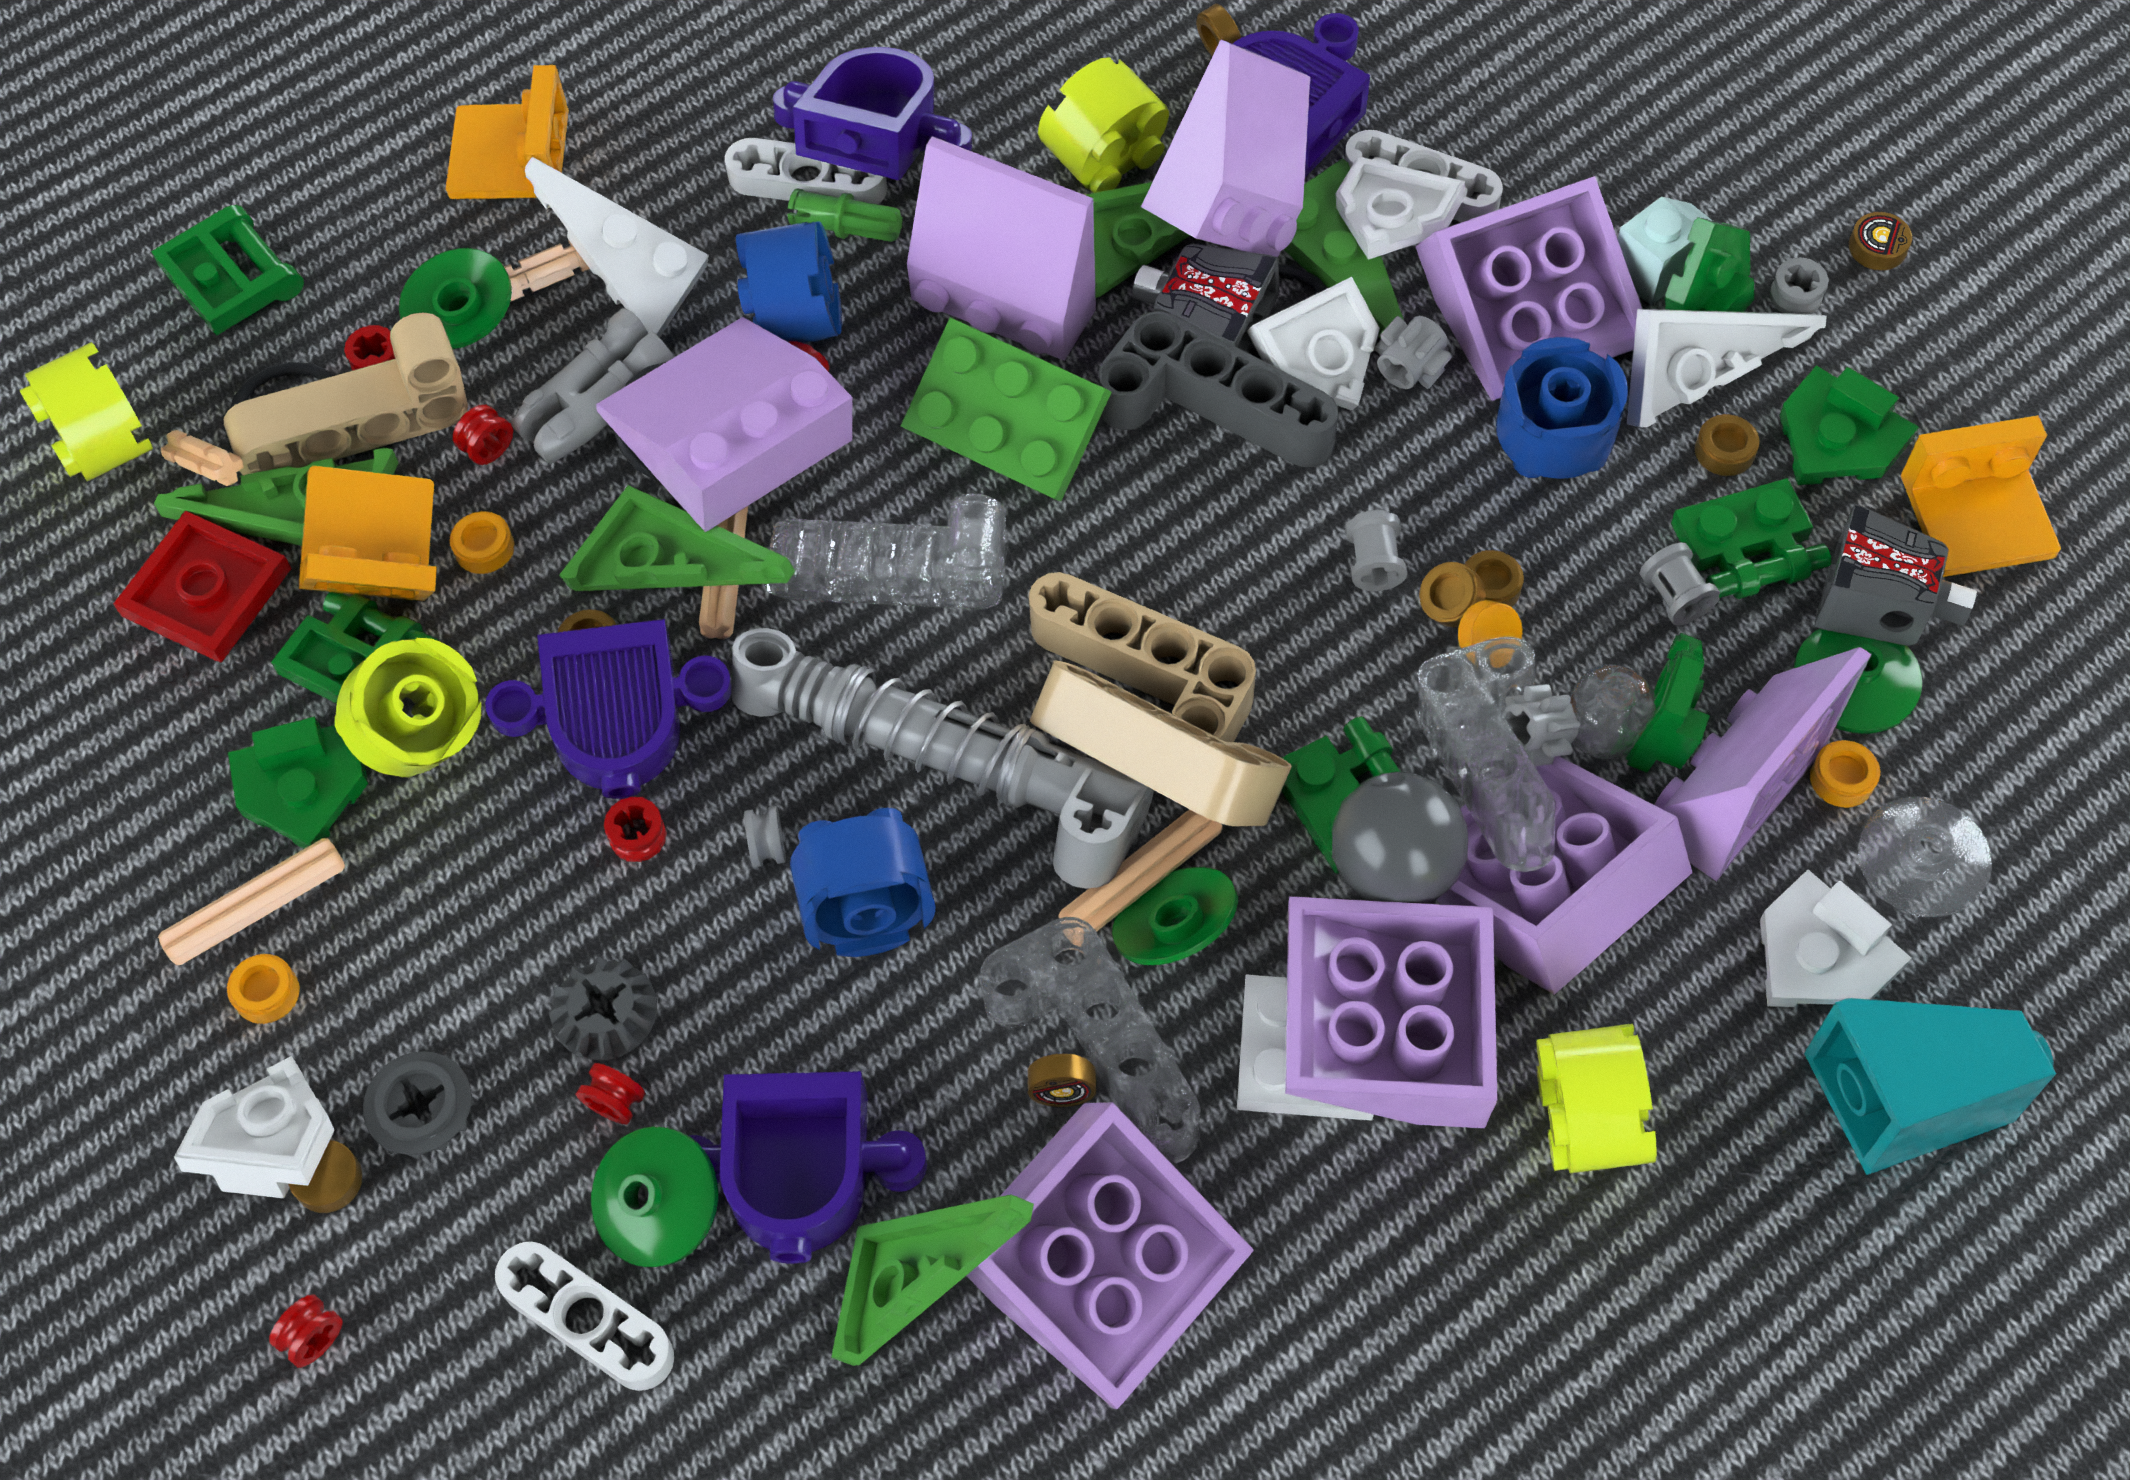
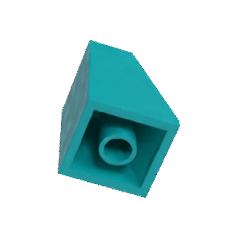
M1847 998L1835 1002L1804 1052L1866 1175L2014 1123L2057 1074L2053 1068V1056L2047 1041L2038 1031L2031 1029L2022 1011Z

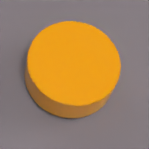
M481 511L471 513L455 524L450 534V546L458 564L463 569L471 573L487 574L502 568L510 560L514 552V539L507 522L501 516L492 512Z
M1489 600L1479 601L1469 607L1461 618L1458 628V641L1463 653L1469 659L1487 665H1500L1508 661L1518 650L1522 639V623L1518 613L1507 604Z
M1848 740L1834 741L1824 746L1818 753L1810 770V781L1817 795L1831 805L1844 808L1855 807L1867 801L1880 779V766L1874 754L1865 746Z
M259 954L245 959L233 970L227 983V995L233 1007L244 1019L257 1024L275 1022L286 1016L295 1006L300 992L298 978L290 966L280 957L271 954Z

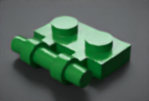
M1788 478L1677 509L1671 521L1679 541L1687 543L1693 553L1691 562L1698 572L1716 566L1719 567L1720 573L1707 576L1706 584H1715L1720 591L1719 598L1730 595L1737 599L1752 596L1759 592L1761 586L1781 580L1788 584L1804 581L1810 578L1812 571L1831 565V555L1824 543L1804 548L1801 544H1796L1809 539L1813 525ZM1768 551L1772 557L1755 563L1745 559Z
M329 592L323 603L324 611L334 615L329 624L307 615L271 663L278 675L337 704L340 689L347 676L382 645L393 641L416 638L439 640L423 632L420 623L406 616L394 618L377 610V603L361 594L349 596L345 593ZM368 632L380 639L373 647L356 639L355 636Z
M1362 716L1352 719L1343 728L1344 734L1353 746L1352 749L1339 754L1326 735L1282 757L1292 767L1281 791L1336 875L1339 874V871L1332 858L1333 821L1342 801L1360 786L1356 777L1367 771H1370L1373 777L1384 773L1401 772L1390 756L1393 748L1383 733H1374L1366 719Z

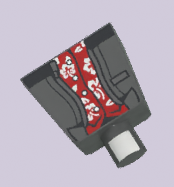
M1190 244L1183 247L1170 273L1143 265L1139 269L1134 281L1133 298L1153 304L1154 311L1172 314L1215 338L1249 353L1253 342L1247 330L1252 325L1268 318L1280 294L1278 257Z
M1854 504L1835 544L1814 627L1910 646L1918 642L1931 616L1964 626L1973 608L1977 591L1942 580L1949 551L1943 542L1868 508Z

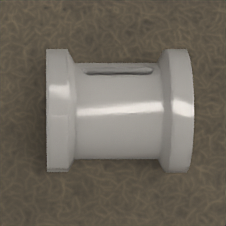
M1369 510L1357 514L1346 523V537L1349 542L1354 544L1356 564L1351 570L1353 584L1367 591H1384L1400 585L1407 577V566L1404 560L1398 557L1396 537L1401 532V523L1398 516L1384 510Z
M1682 542L1669 545L1655 553L1644 563L1639 572L1646 584L1656 587L1669 606L1668 618L1673 625L1677 626L1688 624L1702 617L1720 599V591L1715 584H1706L1691 562L1693 556L1691 549L1687 543Z

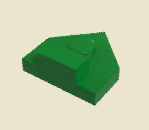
M1697 217L1687 238L1688 241L1695 244L1686 258L1683 277L1673 274L1665 294V310L1744 312L1755 300L1754 279L1748 277L1750 275V231L1731 224L1717 223Z
M1816 365L1784 402L1779 414L1784 435L1788 437L1794 458L1792 466L1797 485L1820 484L1824 478L1855 476L1857 480L1882 478L1913 441L1919 427L1893 412L1899 399L1898 396L1849 367H1846L1837 378Z
M1680 633L1679 636L1676 635L1667 654L1669 660L1665 664L1654 690L1651 689L1646 699L1645 707L1640 713L1625 760H1627L1626 765L1646 773L1656 760L1681 769L1700 745L1710 715L1694 709L1704 685V680L1700 679L1704 667L1702 642L1683 633Z
M315 716L252 732L254 746L228 752L236 807L241 815L263 828L266 826L282 834L303 849L322 838H328L331 835L328 831L347 804H354L368 785L365 764L351 753L342 737L337 733L335 725L321 728Z

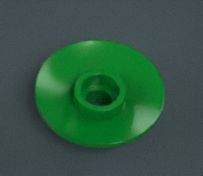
M459 248L442 252L420 265L405 283L399 300L400 319L415 313L433 314L439 317L443 323L452 349L471 345L494 330L505 316L511 301V280L501 262L485 251Z
M1820 628L1814 631L1801 645L1796 655L1793 669L1858 647L1871 654L1866 664L1871 671L1862 672L1835 728L1857 734L1878 733L1897 726L1912 713L1921 695L1922 674L1918 661L1908 646Z
M1191 867L1173 871L1115 917L1112 927L1113 941L1124 958L1141 965H1162L1187 958L1210 945L1229 926L1237 910V891L1230 878L1216 869Z
M665 1127L642 1128L627 1134L617 1141L602 1159L595 1174L591 1192L593 1220L605 1245L622 1260L642 1267L668 1266L690 1255L707 1236L713 1224L718 1205L717 1177L713 1164L705 1150L687 1134ZM645 1184L649 1196L647 1203L640 1208L638 1192L641 1185Z

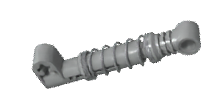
M756 628L743 632L735 639L732 646L731 696L733 703L743 712L763 717L773 716L785 711L789 716H799L808 723L814 721L816 726L822 727L827 738L837 743L841 742L842 745H846L852 742L855 750L862 746L865 741L868 745L884 750L883 755L886 761L890 760L895 754L916 762L915 769L917 773L927 766L946 773L948 784L953 783L957 777L979 785L978 791L980 796L984 795L988 789L995 791L1000 804L1004 802L1006 806L1010 805L1018 808L1028 803L1060 815L1053 866L1058 876L1072 886L1088 889L1108 884L1117 874L1142 828L1152 801L1153 789L1101 761L1049 743L1045 733L1036 730L1035 727L1031 729L1029 725L1026 726L1025 724L1017 725L1013 729L1004 727L999 724V720L993 712L986 713L981 717L971 715L962 701L953 702L949 706L938 703L935 694L930 689L922 690L918 694L906 691L904 683L899 678L888 680L877 690L876 675L872 668L867 669L866 666L862 667L857 664H852L845 668L839 666L833 668L832 664L826 661L819 662L815 657H805L803 653L796 651L795 644L790 637L779 630ZM891 684H897L900 688L894 687ZM928 695L931 700L922 696ZM955 707H960L962 711L955 709ZM991 718L994 721V723L986 719ZM1090 827L1095 828L1092 834L1089 833Z

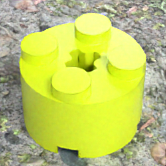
M1110 57L1091 62L1070 77L1059 89L1066 98L1056 111L1048 105L1039 122L1038 135L1041 142L1085 188L1093 193L1115 189L1123 174L1135 166H1138L1140 169L1149 168L1160 158L1165 149V145L1160 141V138L1168 123L1169 110L1123 61L1119 59L1118 64H1116Z
M92 342L24 374L30 385L19 390L37 422L40 423L49 418L61 440L51 444L68 475L72 477L81 472L87 482L153 449L149 439H144L137 443L131 431L142 425L107 364L95 369L88 359L99 352Z
M416 638L387 643L376 649L347 676L337 699L335 728L351 753L363 764L380 773L410 778L435 768L459 752L471 740L481 719V702L479 703L475 684L477 679L472 667L463 656L440 641ZM406 697L415 703L411 712L414 715L412 718L402 710L404 706L402 700Z
M1625 1024L1549 1034L1548 1038L1536 1040L1539 1066H1536L1542 1106H1548L1551 1127L1548 1130V1140L1554 1171L1568 1169L1569 1173L1655 1163L1657 1156L1655 1131L1645 1132L1643 1121H1648V1110L1653 1109L1640 1040L1638 1035H1634V1025Z

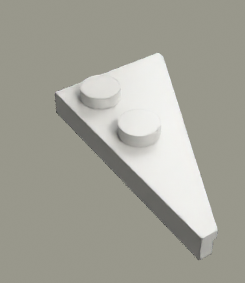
M532 157L525 166L526 178L531 181L534 187V194L546 209L550 207L553 209L567 228L568 240L593 274L603 279L606 284V291L615 304L622 303L626 309L633 312L641 320L648 333L653 331L660 338L707 267L709 255Z
M1637 309L1627 425L1649 427L1656 423V416L1680 403L1691 404L1704 397L1712 387L1717 385L1724 386L1761 366L1762 358L1783 347L1794 348L1810 339L1818 329L1825 328L1827 316L1796 313Z

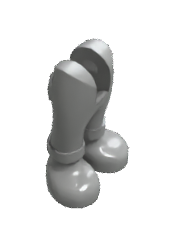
M622 308L612 315L607 323V331L600 341L596 338L591 340L583 347L584 351L577 355L561 371L539 389L527 395L523 400L522 406L510 423L513 429L523 439L534 441L535 451L547 463H554L573 452L608 425L597 412V403L624 388L626 383L644 368L669 361L675 357L653 331L648 333L641 320L630 310Z

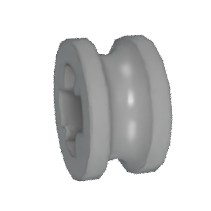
M1791 258L1783 262L1778 267L1775 279L1771 285L1769 295L1772 304L1782 313L1812 314L1816 312L1821 306L1823 295L1828 287L1829 279L1827 272L1820 264L1807 258ZM1793 282H1794L1795 285H1796V286H1792V287H1789V286H1788L1789 283H1793ZM1809 288V292H1803L1802 289Z
M777 806L768 807V811L764 815H756L753 810L744 811L746 837L753 868L762 867L763 861L768 858L775 859L777 864L786 863L783 833Z

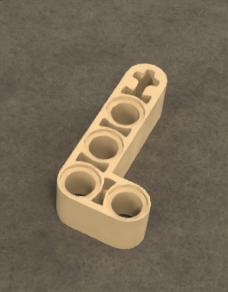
M422 312L411 314L399 320L390 331V340L395 356L393 360L249 399L234 405L224 416V427L233 454L240 456L243 461L244 468L239 470L241 474L246 475L287 466L301 468L313 461L328 458L337 460L445 429L456 424L467 412L468 403L460 367L440 318L433 314Z
M1060 572L1048 573L1038 578L1031 586L1029 592L1031 631L1038 645L1066 659L1175 706L1172 714L1225 742L1235 741L1251 711L1254 700L1256 668L1254 660L1247 651L1069 574ZM1107 633L1124 635V637L1115 640L1106 639L1102 636ZM1171 656L1181 661L1176 664H1165L1158 661V659ZM1227 680L1234 682L1239 686L1231 689L1219 688L1214 684L1219 681Z
M1061 661L1053 662L1030 718V722L1050 735L1208 819L1229 826L1267 825L1292 767L1286 760L1259 747L1245 743L1225 742L1083 668Z

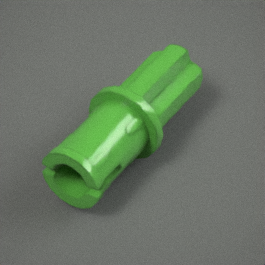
M796 188L792 192L788 203V209L798 210L797 213L790 212L787 214L791 225L820 221L825 230L834 231L835 236L841 239H845L851 234L892 242L898 239L903 223V217L897 208L856 201L851 193H843L840 197Z

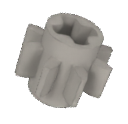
M1396 316L1380 334L1381 340L1374 347V350L1381 354L1377 361L1381 374L1391 384L1402 389L1412 388L1417 381L1426 389H1429L1445 371L1444 366L1452 358L1448 352L1444 351L1448 345V339L1443 329L1433 320L1423 316L1414 317L1408 325L1402 318Z
M1549 684L1525 686L1524 695L1507 696L1505 702L1508 707L1501 714L1498 728L1501 739L1508 748V755L1526 754L1529 767L1553 764L1554 757L1571 755L1573 753L1571 743L1575 740L1580 727L1577 712L1570 704L1571 697L1569 695L1552 696Z

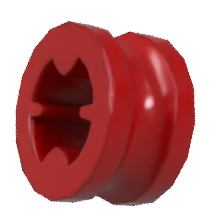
M368 325L359 328L345 342L344 352L352 371L395 359L390 340V330L383 326ZM382 351H384V354L381 355L380 357H377V356H376V355L380 354ZM369 352L372 353L371 355L364 358V356Z
M487 404L471 408L461 417L453 431L452 440L454 445L459 450L467 453L473 462L478 465H487L503 455L511 443L514 429L509 421L498 416L496 410Z
M628 797L611 806L605 815V833L612 850L618 857L628 862H642L654 857L664 846L667 832L660 811L652 801L643 797ZM633 820H644L648 832L643 836L637 831L638 839H627L623 831L624 825L628 823L633 828Z
M594 1063L588 1072L592 1077L591 1083L589 1085H581L575 1095L584 1105L599 1115L616 1123L627 1125L633 1117L630 1111L631 1104L640 1103L646 1095L645 1090L620 1071L600 1063Z
M315 1294L307 1295L296 1301L281 1315L271 1331L269 1343L279 1352L289 1349L288 1360L297 1368L305 1367L322 1356L333 1344L342 1328L343 1319L334 1311L323 1313L324 1302Z

